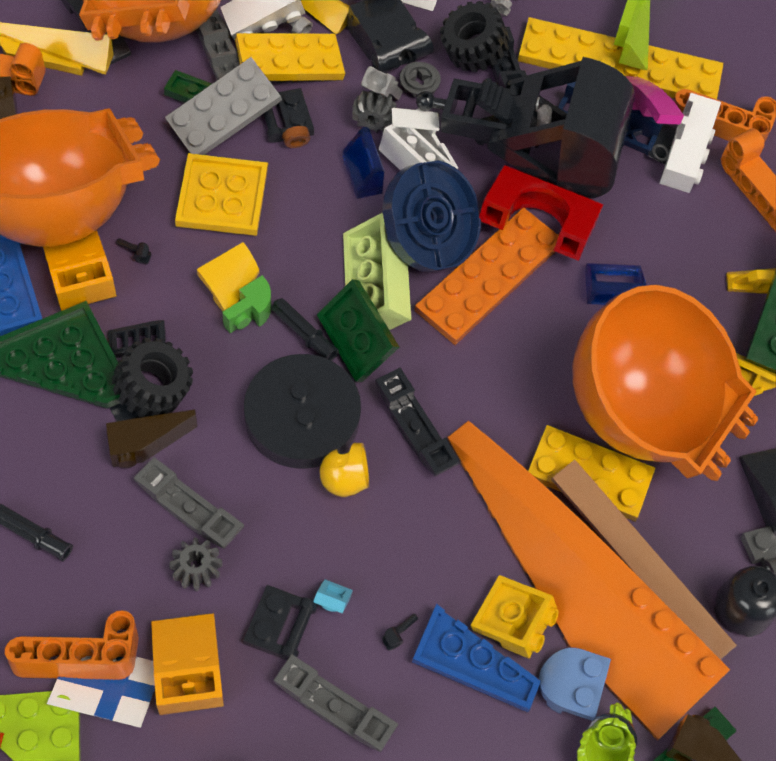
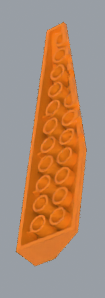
M468 420L447 438V441L460 459L464 470L468 471L474 487L488 505L487 509L493 519L495 518L498 522L501 533L522 569L529 575L535 585L534 589L554 597L559 611L555 625L557 624L562 631L566 644L569 648L583 649L611 659L604 685L658 741L730 669L578 516L512 456Z

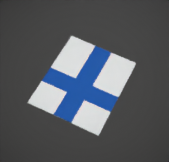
M86 656L82 658L80 661H86L90 659L92 656ZM117 657L113 661H120L124 657ZM136 657L133 672L130 676L120 680L58 677L47 704L141 728L155 690L153 661ZM65 695L69 697L70 700L59 698L57 696Z

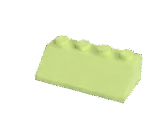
M383 213L343 233L345 286L352 279L359 280L388 329L391 330L411 320L408 264L396 254L388 242Z

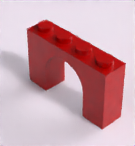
M504 165L484 199L479 218L481 222L503 230L509 218L516 210L523 207L543 210L554 216L562 227L553 251L579 261L596 226L604 204Z

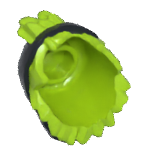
M616 702L610 705V713L595 717L586 731L583 732V737L580 740L581 745L577 749L576 761H634L637 735L632 724L631 711L628 708L624 710L623 706Z

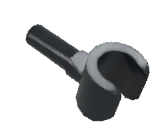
M121 238L117 239V245L135 252L133 259L140 264L149 263L152 254L146 243L141 242L136 245Z
M412 614L397 627L394 626L387 629L382 641L388 651L403 644L404 641L400 634L418 620L416 614Z

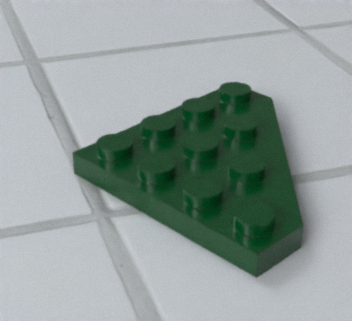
M87 301L0 336V377L107 409L120 403L118 401L120 395L114 394L113 388L115 384H112V377L115 374L113 372L118 365V361Z

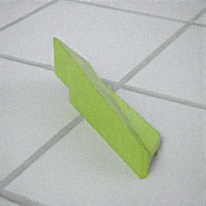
M627 0L614 45L623 47L619 60L620 64L642 70L648 69L650 0Z

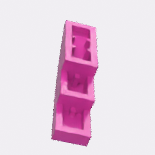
M626 76L635 92L632 110H640L643 116L653 117L656 123L681 124L684 117L683 113L661 88L640 77Z

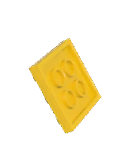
M188 153L175 218L176 227L257 236L268 163Z

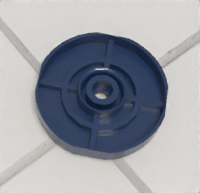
M439 160L413 164L400 170L386 189L382 213L387 239L393 250L405 263L417 270L429 272L459 266L472 254L479 239L481 219L479 218L480 213L476 193L470 182L458 169Z

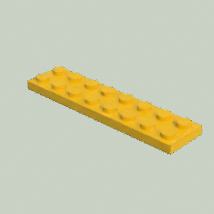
M531 17L528 18L518 62L552 69L582 61V57H587L612 66L624 76H634L648 80L661 88L670 98H675L676 93L681 89H689L714 99L718 97L723 69L722 62L649 45L648 69L642 70L619 63L623 47L614 45L616 37Z

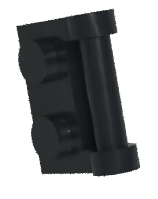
M302 89L278 92L282 101L276 105L279 107L285 128L281 129L278 127L272 108L263 113L268 128L266 134L269 142L277 143L284 141L283 133L295 126L307 127L309 135L313 136L314 127Z
M267 585L244 637L243 644L284 660H288L291 654L298 657V646L311 614L316 613L319 604L314 603V600L310 598L299 597ZM292 607L300 610L286 645L277 644Z

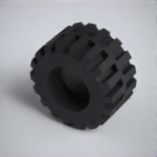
M471 1L467 2L465 6L461 4L457 6L456 11L452 10L448 14L449 18L443 20L444 26L440 28L441 41L451 62H453L455 67H461L462 71L467 72L471 69L472 72H477L481 68L482 71L488 69L487 66L497 64L496 60L502 59L504 56L503 51L508 49L507 42H509V36L501 14L496 7L493 8L492 4L488 2L484 4L483 1H477L473 4ZM480 34L478 37L468 40L472 36Z
M144 338L142 342L136 341L131 347H128L113 372L115 374L112 377V384H115L113 388L114 394L120 395L118 401L121 405L126 404L128 406L126 410L131 413L134 410L138 412L139 417H144L145 415L155 416L168 414L169 412L172 413L190 390L193 378H191L193 369L188 367L190 361L188 357L182 356L183 351L180 348H173V343L169 341L166 344L162 343V339L155 338L154 341H151L150 338ZM141 371L155 374L160 378L164 386L149 382Z

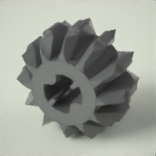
M362 91L354 100L352 119L357 121V126L366 127V131L369 129L374 130L375 133L379 130L384 131V128L392 124V108H396L397 103L392 101V96L390 95L387 98L373 91Z
M196 537L193 538V545L190 546L187 542L182 541L180 543L182 551L173 550L172 556L175 560L169 562L170 569L174 570L172 574L174 581L182 580L181 585L184 589L189 587L191 583H193L195 591H199L200 583H204L206 587L210 588L212 585L210 578L218 579L220 577V572L217 570L222 567V559L217 558L219 549L217 547L210 549L211 545L208 540L199 545L198 538ZM197 561V564H199L201 561V566L195 568L193 564L191 567V563Z

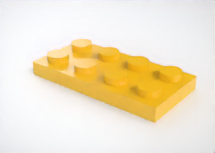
M236 33L235 43L240 64L252 57L269 81L344 79L345 70L336 34Z
M546 425L528 471L543 485L560 491L552 481V477L576 460L625 518L636 522L655 467Z

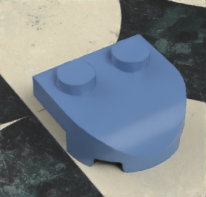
M565 648L554 653L544 663L538 677L541 681L538 689L546 700L547 706L560 714L564 711L593 721L597 714L611 659L579 648Z

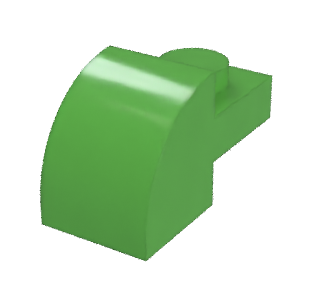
M263 275L239 289L240 301L222 312L223 326L229 333L245 328L252 319L260 327L269 318L271 312V290Z

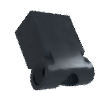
M363 0L349 6L347 29L367 58L371 60L372 67L388 73L403 64L414 62L433 53L434 46L430 37L425 31L417 28L416 22L401 0Z

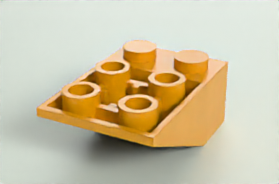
M97 230L83 239L69 244L43 247L61 311L84 301L90 304L117 296L110 267Z
M214 613L151 621L156 705L159 715L223 707Z

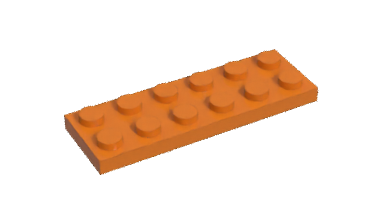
M523 207L507 222L503 230L499 229L415 305L414 311L451 343L456 345L555 253L553 250L559 235Z

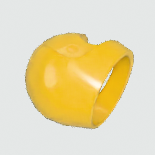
M353 443L350 451L346 454H339L336 449L327 454L320 466V479L325 489L331 494L339 497H348L369 487L368 463L363 443Z

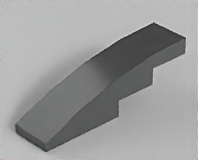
M216 9L210 18L196 30L216 79L219 80L240 64L237 52L229 39L228 29Z

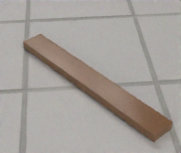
M576 460L552 477L554 484L610 549L720 660L737 646Z

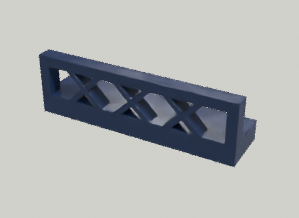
M576 82L567 84L564 96L558 106L565 113H568V111L563 109L567 103L570 104ZM632 110L624 145L648 155L663 124L656 123L653 117L643 116L640 110ZM643 135L651 138L648 145L638 142L635 136Z

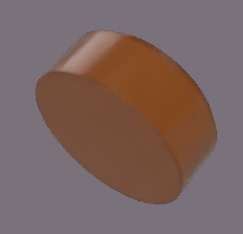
M295 126L287 129L283 133L285 146L299 148L306 145L310 141L308 128L305 126Z

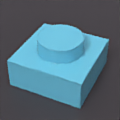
M324 579L316 593L314 603L321 605L325 610L343 613L350 601L353 590Z

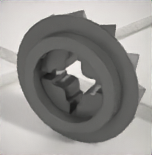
M413 62L406 65L400 73V85L404 87L405 93L411 92L414 97L423 91L434 94L436 89L440 87V74L431 64ZM417 75L424 81L423 85L416 81Z

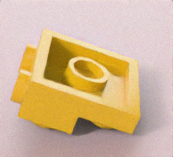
M499 575L470 626L474 632L500 642L502 648L529 659L533 651L538 653L542 649L545 640L542 634L547 625L552 627L556 623L559 611L552 595Z

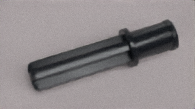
M280 298L274 301L271 307L272 311L305 341L307 348H312L321 357L331 361L336 358L339 349L323 336L322 330H316L285 299Z
M0 503V525L34 544L35 549H43L59 558L62 562L69 557L73 549L71 543L54 535L50 528L44 529Z

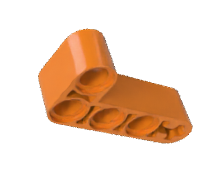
M21 43L15 56L0 54V77H11L15 93L28 96L36 95L46 73L40 49L30 43Z
M681 89L676 93L673 101L682 113L690 93L721 102L712 129H715L714 136L727 141L749 129L755 128L761 133L765 143L776 118V101L771 97L759 98L751 112L689 89Z
M752 128L728 141L721 157V164L728 176L776 231V175L760 157L764 148L763 136L757 129Z
M121 610L112 613L107 618L103 638L21 636L7 643L5 656L13 674L17 677L120 680L130 676L134 670L139 636L132 614ZM121 629H127L125 632L117 633ZM59 655L58 658L49 660L51 657ZM86 656H92L90 659L86 661H80L82 658ZM117 657H124L120 661H113Z

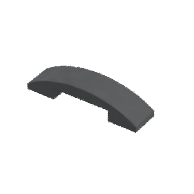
M155 457L134 477V481L164 509L191 530L223 549L244 528L242 522L222 507L217 509L181 482L175 472Z
M292 654L274 679V683L320 718L379 752L383 750L398 726L397 722L374 707L368 708L319 676L317 670Z

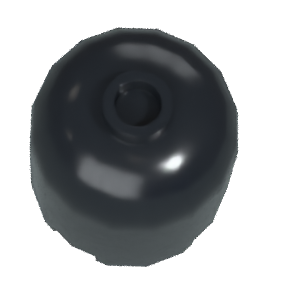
M748 566L732 575L718 589L715 598L716 606L714 607V612L719 623L731 633L734 631L740 635H746V637L759 635L766 630L776 619V575L761 566Z

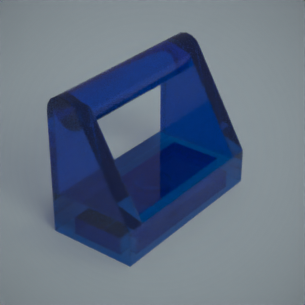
M363 127L343 149L342 154L357 199L383 194L385 175L370 129Z
M586 263L587 304L605 305L609 300L638 286H647L641 266ZM595 274L634 276V283L597 281Z

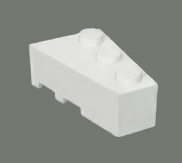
M232 0L220 7L234 40L236 33L271 32L279 24L286 21L287 23L295 22L301 18V15L306 14L301 0Z
M690 93L683 111L684 117L681 124L677 126L659 184L690 193L693 184L699 185L704 171L700 169V165L705 164L709 149H706V147L713 140L715 129L712 128L721 102Z
M392 124L384 128L379 151L400 170L413 164L437 160L446 162L458 169L445 144L440 143L435 135L436 131L396 127Z

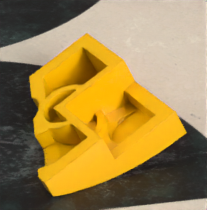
M244 242L197 269V275L213 294V300L222 312L238 303L240 300L239 289L254 281L259 274L258 265Z

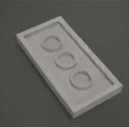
M250 57L165 118L191 154L205 155L281 102L282 98L253 58Z

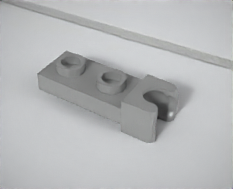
M371 66L367 68L361 86L387 98L390 95L396 100L400 99L403 92L397 86L398 82L395 81L396 78L394 76L383 73Z

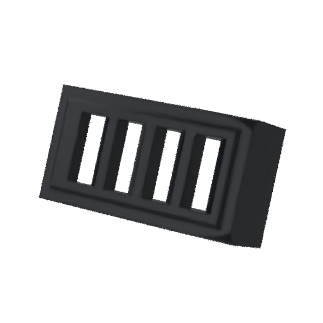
M150 321L108 330L109 346L115 357H122L128 347H131L129 346L128 337H134V342L140 341V336L151 339V335H156L157 338L162 339V343L166 344L165 321ZM117 338H123L122 348H117Z

